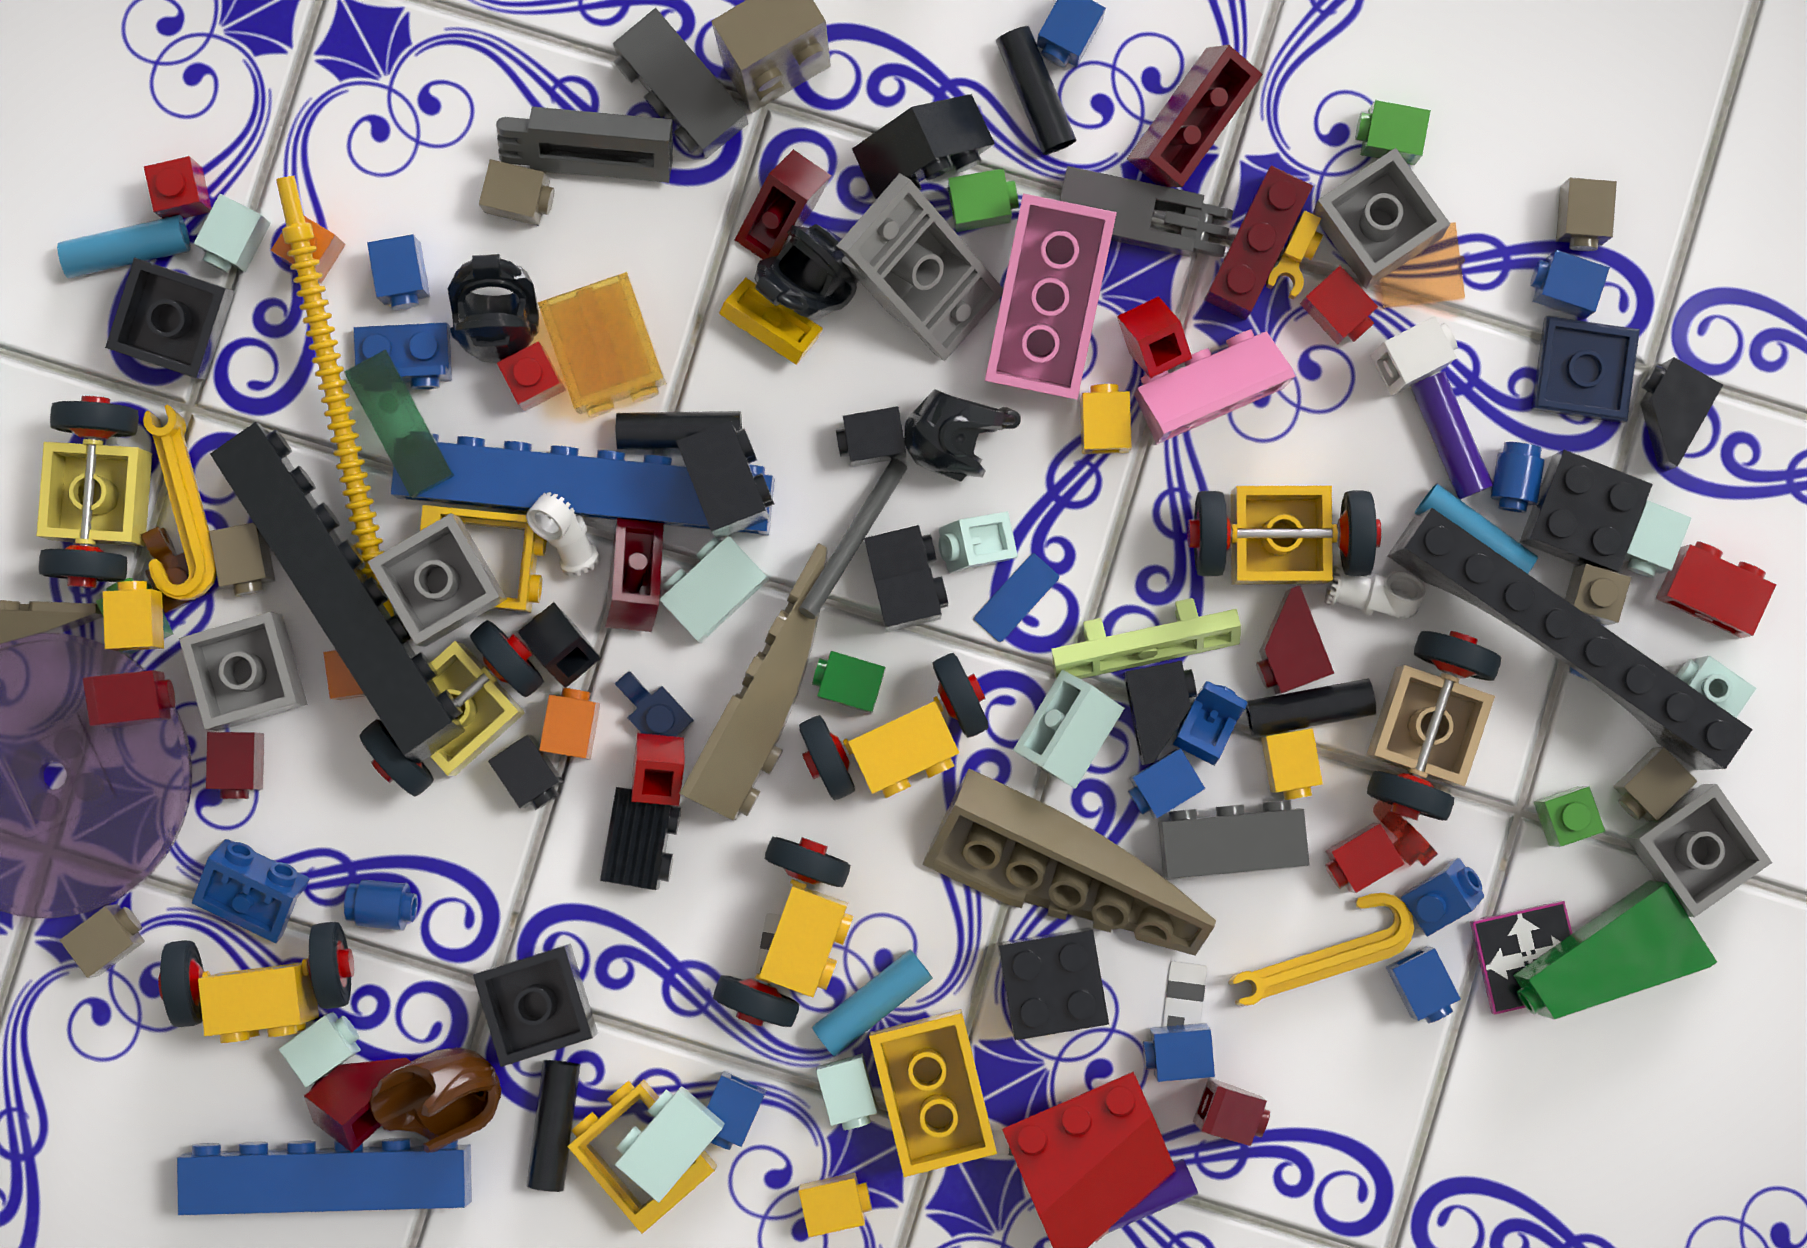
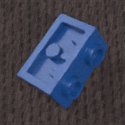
M447 322L354 327L355 369L351 370V378L358 385H364L366 392L392 391L393 383H411V389L431 390L440 388V381H452L450 325Z
M225 839L208 857L192 904L273 943H277L284 935L297 898L306 889L309 878L297 872L289 864L276 862L255 852L247 844Z

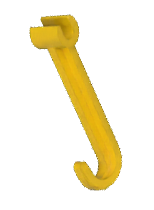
M167 404L165 405L168 422L164 427L161 426L160 419L148 410L144 414L143 422L146 430L153 435L188 565L189 576L184 583L174 585L170 582L160 561L152 559L148 565L156 587L166 596L180 601L194 600L204 595L215 582L217 572L209 527L184 438L186 422L178 412Z
M1375 893L1360 897L1355 902L1356 907L1359 909L1379 906L1389 908L1394 917L1392 925L1385 930L1253 972L1237 973L1232 976L1228 984L1233 985L1247 981L1252 987V992L1248 997L1235 1000V1004L1240 1006L1254 1005L1263 998L1391 958L1404 951L1411 942L1414 932L1413 915L1405 903L1394 895Z

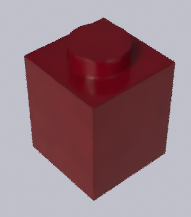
M207 732L206 789H220V799H249V789L263 790L264 733Z

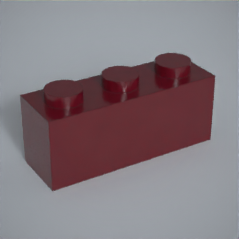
M1230 45L1206 48L1127 157V160L1156 185L1183 187L1263 74Z
M1272 165L1270 166L1204 301L1243 320L1247 319L1313 185Z

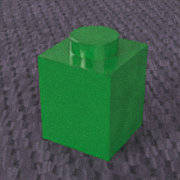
M831 651L828 660L819 658L812 685L820 687L817 695L819 698L873 713L886 667Z

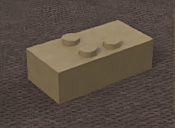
M745 0L711 21L722 65L751 114L831 67L826 20L814 0Z

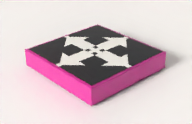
M1565 901L1552 902L1470 921L1491 1013L1495 1015L1526 1008L1517 994L1521 987L1513 975L1572 934Z

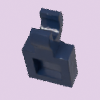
M628 671L615 683L623 694L637 707L627 718L643 734L676 737L694 721L664 686H661L656 692L651 694L631 671Z

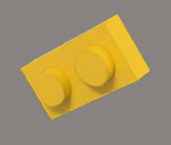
M745 277L724 301L719 314L797 365L815 344L823 328L807 317L801 316L781 304L775 306L755 289L756 284Z

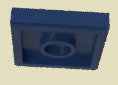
M1546 316L1543 321L1531 410L1618 423L1627 422L1640 329Z

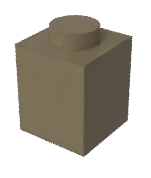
M490 159L479 206L484 213L539 226L542 214L549 215L555 190L553 187H549L550 180L545 172Z
M1572 177L1566 180L1560 186L1556 242L1570 243L1569 249L1576 251L1598 250V245H1603L1613 237L1617 181Z
M254 523L209 531L219 587L229 590L234 589L235 596L262 592L263 583L275 581L269 545Z
M1589 564L1574 567L1565 600L1602 625L1607 626L1619 623L1632 577Z
M1665 747L1652 748L1613 787L1622 795L1618 800L1619 804L1634 819L1639 821L1643 817L1646 821H1658L1698 781Z
M118 904L104 906L61 938L60 942L85 976L91 978L103 974L143 944L145 940L139 934L142 926L134 913L127 907L121 909Z

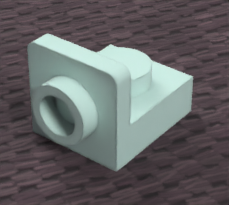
M1008 511L959 519L939 528V552L942 559L946 562L949 573L958 572L969 567L1008 561L1018 557Z

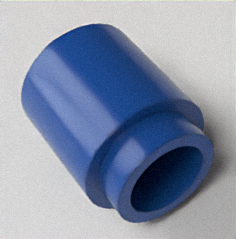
M1504 442L1503 452L1497 454L1490 498L1499 501V509L1526 513L1528 505L1538 504L1545 460L1540 458L1541 447L1520 442Z
M361 880L359 884L350 883L347 888L344 901V915L346 921H354L358 927L403 931L407 922L415 920L418 899L416 894L411 893L408 883Z

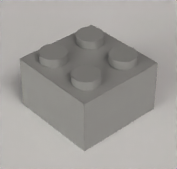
M1396 148L1318 199L1313 211L1314 215L1322 218L1319 225L1365 289L1442 239L1451 224Z
M452 513L368 561L369 566L416 646L426 647L507 600L461 518Z
M267 612L179 638L204 730L219 731L308 705L282 614Z
M1717 784L1700 785L1677 801L1658 821H1649L1626 837L1654 879L1669 885L1688 917L1695 918L1773 863Z

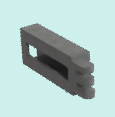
M532 107L529 119L502 117L496 122L498 154L501 162L530 166V169L538 171L667 183L670 181L673 164L672 119Z
M1067 166L1060 201L1117 212L1111 237L1112 241L1188 257L1191 256L1192 252L1224 257L1226 247L1208 242L1209 236L1228 239L1230 229L1212 224V220L1214 218L1222 221H1231L1233 216V210L1203 203L1205 196L1203 194ZM1154 209L1166 212L1163 225L1181 226V234L1150 229Z

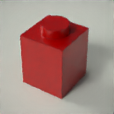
M190 156L143 166L153 212L163 219L181 215L184 219L210 213L212 208L203 168Z
M1341 265L1315 287L1300 303L1337 345L1347 336L1353 342L1375 324L1369 316L1378 308L1377 304Z
M1159 296L1117 316L1129 354L1150 379L1192 359L1181 321Z
M539 341L497 362L517 404L524 411L566 391L547 351Z
M637 733L632 769L631 802L679 806L681 796L679 793L682 788L685 765L684 737Z
M1372 823L1325 851L1331 860L1325 864V867L1333 882L1339 889L1346 886L1348 891L1353 893L1361 891L1405 864L1381 823Z

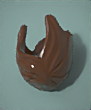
M464 1048L436 1050L393 1070L382 1078L378 1083V1087L372 1091L370 1111L374 1119L379 1122L384 1130L416 1132L429 1139V1141L423 1143L425 1152H437L448 1144L481 1130L493 1119L501 1098L500 1081L495 1068L476 1051Z

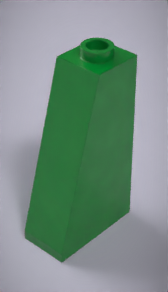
M1649 880L1513 976L1521 987L1517 994L1521 1002L1532 1014L1538 1013L1541 1016L1558 1019L1710 968L1717 963V960L1669 885L1665 882Z

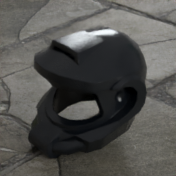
M817 224L809 228L792 225L787 231V234L792 238L780 254L759 261L754 277L756 281L755 289L775 306L781 304L801 316L821 319L832 311L841 310L852 300L857 290L858 279L842 262V258L845 255L836 246L842 238Z
M500 254L472 255L471 261L462 264L460 269H457L447 288L453 319V327L450 328L452 338L470 355L482 362L496 364L528 347L534 340V336L539 333V308L534 284L527 271L521 266H516L511 261L501 259ZM484 287H500L513 293L489 296L475 294L472 291Z
M934 389L906 420L904 430L905 446L914 462L928 470L960 482L966 476L983 478L986 470L980 465L982 459L974 454L978 435L984 432L1017 428L1021 422V416L1017 411L1008 407L997 409L954 397Z

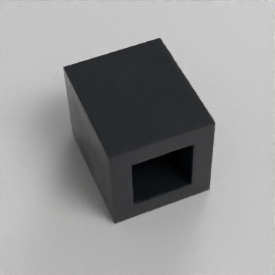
M898 406L844 415L845 428L835 429L840 457L850 456L851 467L889 461L893 458H907Z
M555 602L537 614L527 625L518 631L541 664L564 688H567L601 659L600 655L575 623Z
M528 734L491 758L488 762L518 807L526 808L532 805L536 811L559 796L555 788L564 781L545 752L539 751L540 745L535 737Z

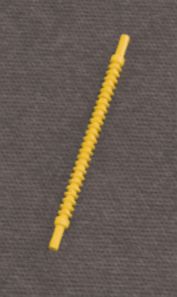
M295 175L276 179L286 227L282 229L284 242L291 244L292 250L287 252V255L295 259V263L291 264L290 268L297 270L298 277H295L293 281L294 283H300L301 290L297 291L296 295L304 299V303L299 308L307 312V317L303 318V323H307L310 326L306 336L312 337L313 344L309 345V349L316 352V357L312 358V363L319 365V370L315 372V376L322 379V384L318 385V389L324 390L325 397L321 399V402L328 405V410L324 412V416L331 418V423L327 425V429L334 431V437L330 438V442L337 445V450L333 452V455L339 456L340 463L336 465V468L343 471V476L339 478V482L346 484V489L342 491V495L349 497V503L345 504V508L352 510V516L348 518V521L354 522L355 529L351 531V534L358 537V542L354 546L356 549L361 550V556L364 560V568L361 569L362 573L366 575L367 579L372 576L379 583L368 561L385 552L379 550V544L383 542V539L376 537V531L380 529V526L373 523V518L377 516V513L370 510V505L374 503V499L367 497V492L371 490V486L364 484V478L368 477V473L361 471V465L365 463V460L359 459L358 452L362 450V447L355 444V439L359 437V433L352 431V426L356 424V420L349 418V412L353 411V407L346 405V399L350 397V394L344 393L343 386L347 384V381L340 378V373L344 371V367L337 365V359L341 357V354L334 352V346L338 344V341L331 338V333L335 331V327L328 325L327 320L332 317V314L326 313L324 306L329 304V301L322 299L321 293L325 292L326 288L318 283L323 274L317 273L315 270V266L319 265L320 261L313 259L312 253L317 250L316 246H311L309 241L314 238L313 229L310 223H305ZM388 598L383 605L392 617L394 616V610Z

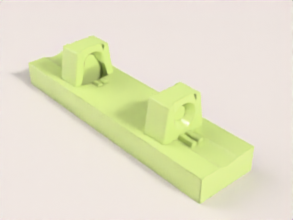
M1193 598L1175 602L1177 622L1106 637L1101 618L1084 621L1085 642L1051 649L1055 677L1057 679L1060 672L1064 670L1082 679L1239 645L1241 624L1237 609L1199 617Z

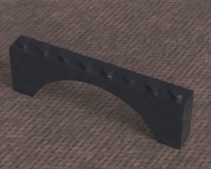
M1433 508L1412 519L1387 555L1425 583L1438 587L1476 606L1558 657L1631 713L1651 733L1659 745L1665 747L1669 752L1695 770L1726 769L1753 730Z

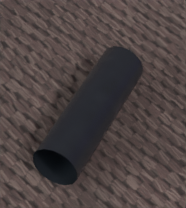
M1019 27L998 37L996 44L1042 154H1051L1075 143L1077 139L1030 27Z
M741 411L616 413L617 450L679 449L676 441L731 420L736 431L741 430L742 414Z
M1369 678L1249 700L1246 706L1247 720L1252 737L1376 715L1377 712L1374 690Z
M543 1060L526 1184L528 1188L551 1192L564 1191L569 1148L567 1146L571 1142L580 1064L557 1060Z

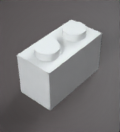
M1433 316L1384 341L1370 356L1388 391L1393 396L1409 388L1411 385L1442 371L1457 358L1453 350L1457 349L1458 346L1448 325L1445 323L1440 325L1436 316Z

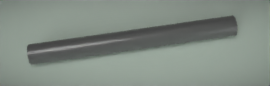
M895 458L891 459L799 607L800 613L805 617L815 619L907 471L908 468L902 461Z

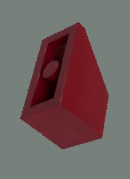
M793 149L768 174L734 240L762 260L778 256L792 238L787 234V231L792 225H803L815 208L832 175Z
M617 518L608 581L605 627L652 632L660 601L664 523Z
M1300 585L1285 592L1259 650L1262 661L1256 662L1264 687L1266 689L1273 687L1276 695L1334 674Z
M150 670L83 678L90 726L120 728L171 719L170 708L175 707V692L171 680H165L164 672Z
M407 1058L338 1065L326 1077L316 1081L311 1090L304 1095L313 1123L350 1152H353L381 1127L370 1111V1097L373 1089L378 1087L379 1081L395 1069L411 1063V1061Z
M1209 1077L1193 1122L1202 1132L1251 1146L1254 1136L1260 1138L1263 1136L1270 1118V1111L1265 1109L1267 1100L1262 1096Z

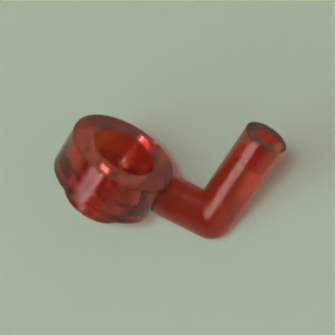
M1379 800L1373 807V813L1397 839L1393 845L1400 857L1409 866H1412L1417 861L1425 867L1438 853L1407 820L1400 815L1390 812L1392 805Z

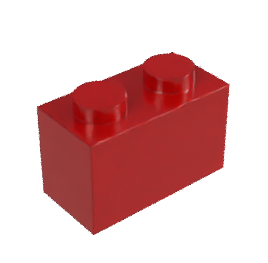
M1697 541L1695 546L1689 544L1680 547L1672 571L1667 572L1656 599L1739 638L1753 636L1777 584L1764 579L1766 572L1752 564L1739 562L1738 566L1721 559L1723 552L1709 544Z

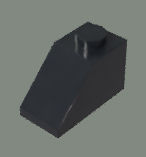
M1675 357L1662 363L1661 366L1654 364L1641 386L1642 389L1647 391L1640 403L1657 465L1665 471L1678 467L1723 387V384Z
M1182 661L1130 670L1123 673L1141 765L1155 762L1190 710V698L1197 697L1192 669L1184 670Z

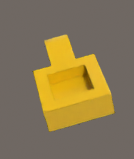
M1304 210L1298 219L1278 265L1271 271L1266 281L1267 288L1272 289L1278 277L1287 276L1293 282V288L1288 297L1295 299L1304 286V277L1299 269V265L1303 257L1312 260L1322 240L1323 234L1316 231L1322 218Z

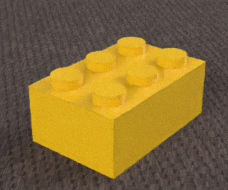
M962 1009L870 1032L869 1038L904 1177L997 1154Z

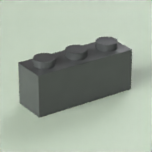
M654 8L613 42L615 51L619 56L613 61L630 83L638 79L648 90L644 99L660 118H663L666 114L671 117L679 127L673 133L689 153L692 154L698 149L704 158L707 159L749 124L743 109L657 8Z
M1291 800L1263 802V812L1245 813L1244 804L1215 807L1216 816L1202 818L1197 817V809L1169 811V821L1158 822L1163 876L1166 879L1310 866L1304 809H1292Z

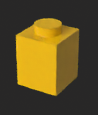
M1117 384L1090 386L1091 393H1082L1080 397L1082 454L1129 453L1132 448L1130 391L1119 392Z
M147 581L117 582L118 591H103L105 649L113 651L164 649L162 592L147 589Z
M1313 728L1261 737L1271 793L1283 791L1284 800L1312 796L1311 786L1323 785Z
M855 1172L800 1184L798 1190L808 1237L865 1225L864 1212L872 1211L867 1183L858 1184Z

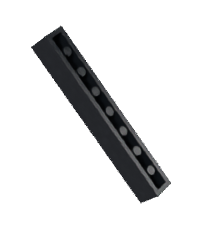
M254 422L214 450L210 455L403 755L420 764L465 732L457 718L463 712L453 696L447 690L441 693L432 679L438 675L435 668L422 652L417 655L414 653L407 642L411 637L397 614L391 617L384 607L383 603L388 600V597L380 584L372 576L366 579L358 567L364 563L358 550L348 539L342 542L334 529L340 526V523L333 512L324 502L318 505L310 492L316 489L311 478L301 466H297L294 469L287 455L292 453V450L286 440L276 429L269 432L259 423Z

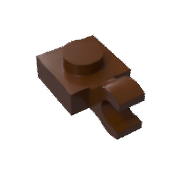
M158 526L141 534L149 553L154 559L162 563L170 582L174 585L184 583L189 576L185 554L183 552L177 555L164 527L160 529ZM145 570L153 589L160 591L151 577L150 570ZM208 590L204 595L194 600L185 601L170 598L162 592L163 610L165 613H170L211 592Z

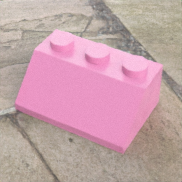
M1252 329L1244 331L1226 340L1229 347L1212 355L1209 348L1192 354V359L1184 362L1186 367L1170 374L1167 370L1151 379L1148 375L1140 378L1143 385L1136 389L1134 395L1156 445L1278 392L1294 379L1295 374L1292 367L1267 331L1254 336Z

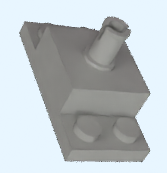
M900 173L836 245L845 255L842 258V262L889 315L910 327L924 344L944 361L1003 294V287L915 184Z

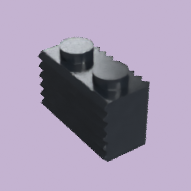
M616 787L600 881L658 890L660 881L669 882L673 854L666 853L668 834L677 835L681 807L631 802L632 789Z

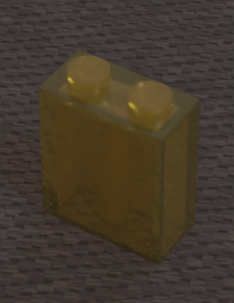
M627 272L538 302L573 407L578 414L587 412L588 417L592 418L609 413L615 409L614 402L631 397L633 402L650 399L659 394L658 387L667 384L637 295Z

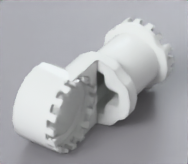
M551 492L544 493L527 512L526 519L528 525L538 536L556 547L560 556L559 564L564 575L569 574L570 577H574L576 573L578 577L581 576L582 570L584 573H588L587 569L593 570L595 568L594 565H598V560H601L596 546L590 544L586 535L587 527L583 517L574 514L575 510L573 508L569 509L571 504L569 502L563 503V497L558 500V494L550 496Z
M1335 564L1333 568V581L1328 583L1332 587H1327L1324 603L1333 605L1335 602L1362 609L1363 614L1372 615L1375 610L1390 616H1396L1398 619L1401 616H1404V619H1408L1409 615L1412 618L1414 614H1417L1426 593V588L1421 579L1409 572L1395 571L1387 575V577L1374 574L1371 578L1367 576H1349L1344 574L1342 565ZM1392 590H1403L1404 594H1410L1409 597L1413 599H1403L1395 595Z

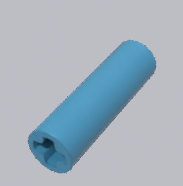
M176 215L61 241L57 245L62 270L69 279L131 265L134 258L149 261L190 251V240L182 216Z
M1438 483L1432 487L1414 513L1418 516L1431 508L1435 509L1527 574L1538 559L1537 555Z
M909 949L813 1025L812 1029L824 1046L835 1057L931 981L933 977L912 950Z

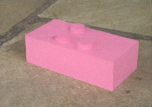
M1023 193L985 381L1078 400L1117 212Z

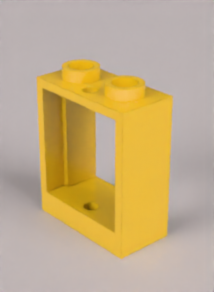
M429 505L422 506L420 531L450 513L460 517L462 522L467 525L525 530L517 598L506 597L507 600L491 609L531 613L532 603H539L541 599L543 579L542 575H536L537 556H545L547 540L538 536L530 528L526 515Z
M644 1079L635 1087L628 1080L607 1099L612 1107L600 1118L592 1111L571 1130L576 1138L567 1146L641 1234L710 1176L717 1167V1164L704 1150L659 1203L654 1198H650L642 1205L593 1148L590 1142L639 1099L650 1109L659 1098Z

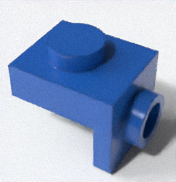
M1206 681L1198 692L1197 697L1192 701L1191 708L1186 714L1172 745L1215 766L1223 753L1236 722L1248 704L1247 701L1238 697L1233 690L1226 686L1215 685Z
M1457 858L1450 862L1441 872L1406 891L1401 899L1428 937L1472 912L1484 898V893L1482 892L1481 881L1475 871L1470 867H1466L1461 859Z

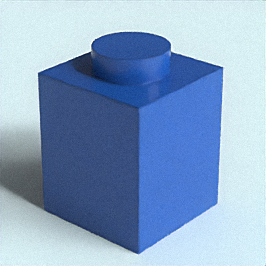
M1057 0L1038 34L1037 46L1043 49L1041 54L1059 66L1064 67L1068 62L1077 67L1103 21L1106 7L1093 0Z
M414 234L367 242L377 299L384 305L390 304L391 309L400 310L418 306V299L430 297L421 242Z
M1555 250L1546 258V261L1539 260L1534 269L1530 286L1536 288V292L1532 302L1586 319L1596 312L1610 267Z
M1178 748L1131 776L1129 779L1134 787L1128 790V793L1142 815L1149 811L1153 818H1159L1206 788L1182 749Z
M1425 946L1386 966L1410 1017L1420 1021L1425 1018L1428 1024L1438 1021L1453 1012L1451 1004L1461 1000L1436 949L1433 947Z
M1207 1023L1150 1028L1151 1041H1143L1144 1064L1146 1070H1154V1076L1158 1082L1215 1077L1212 1035Z
M724 1071L707 1108L725 1124L710 1143L730 1150L733 1144L742 1147L767 1090Z

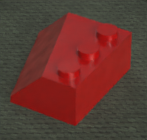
M1134 1071L1002 1129L1053 1248H1088L1094 1242L1097 1243L1109 1232V1228L1130 1209L1136 1208L1176 1172Z

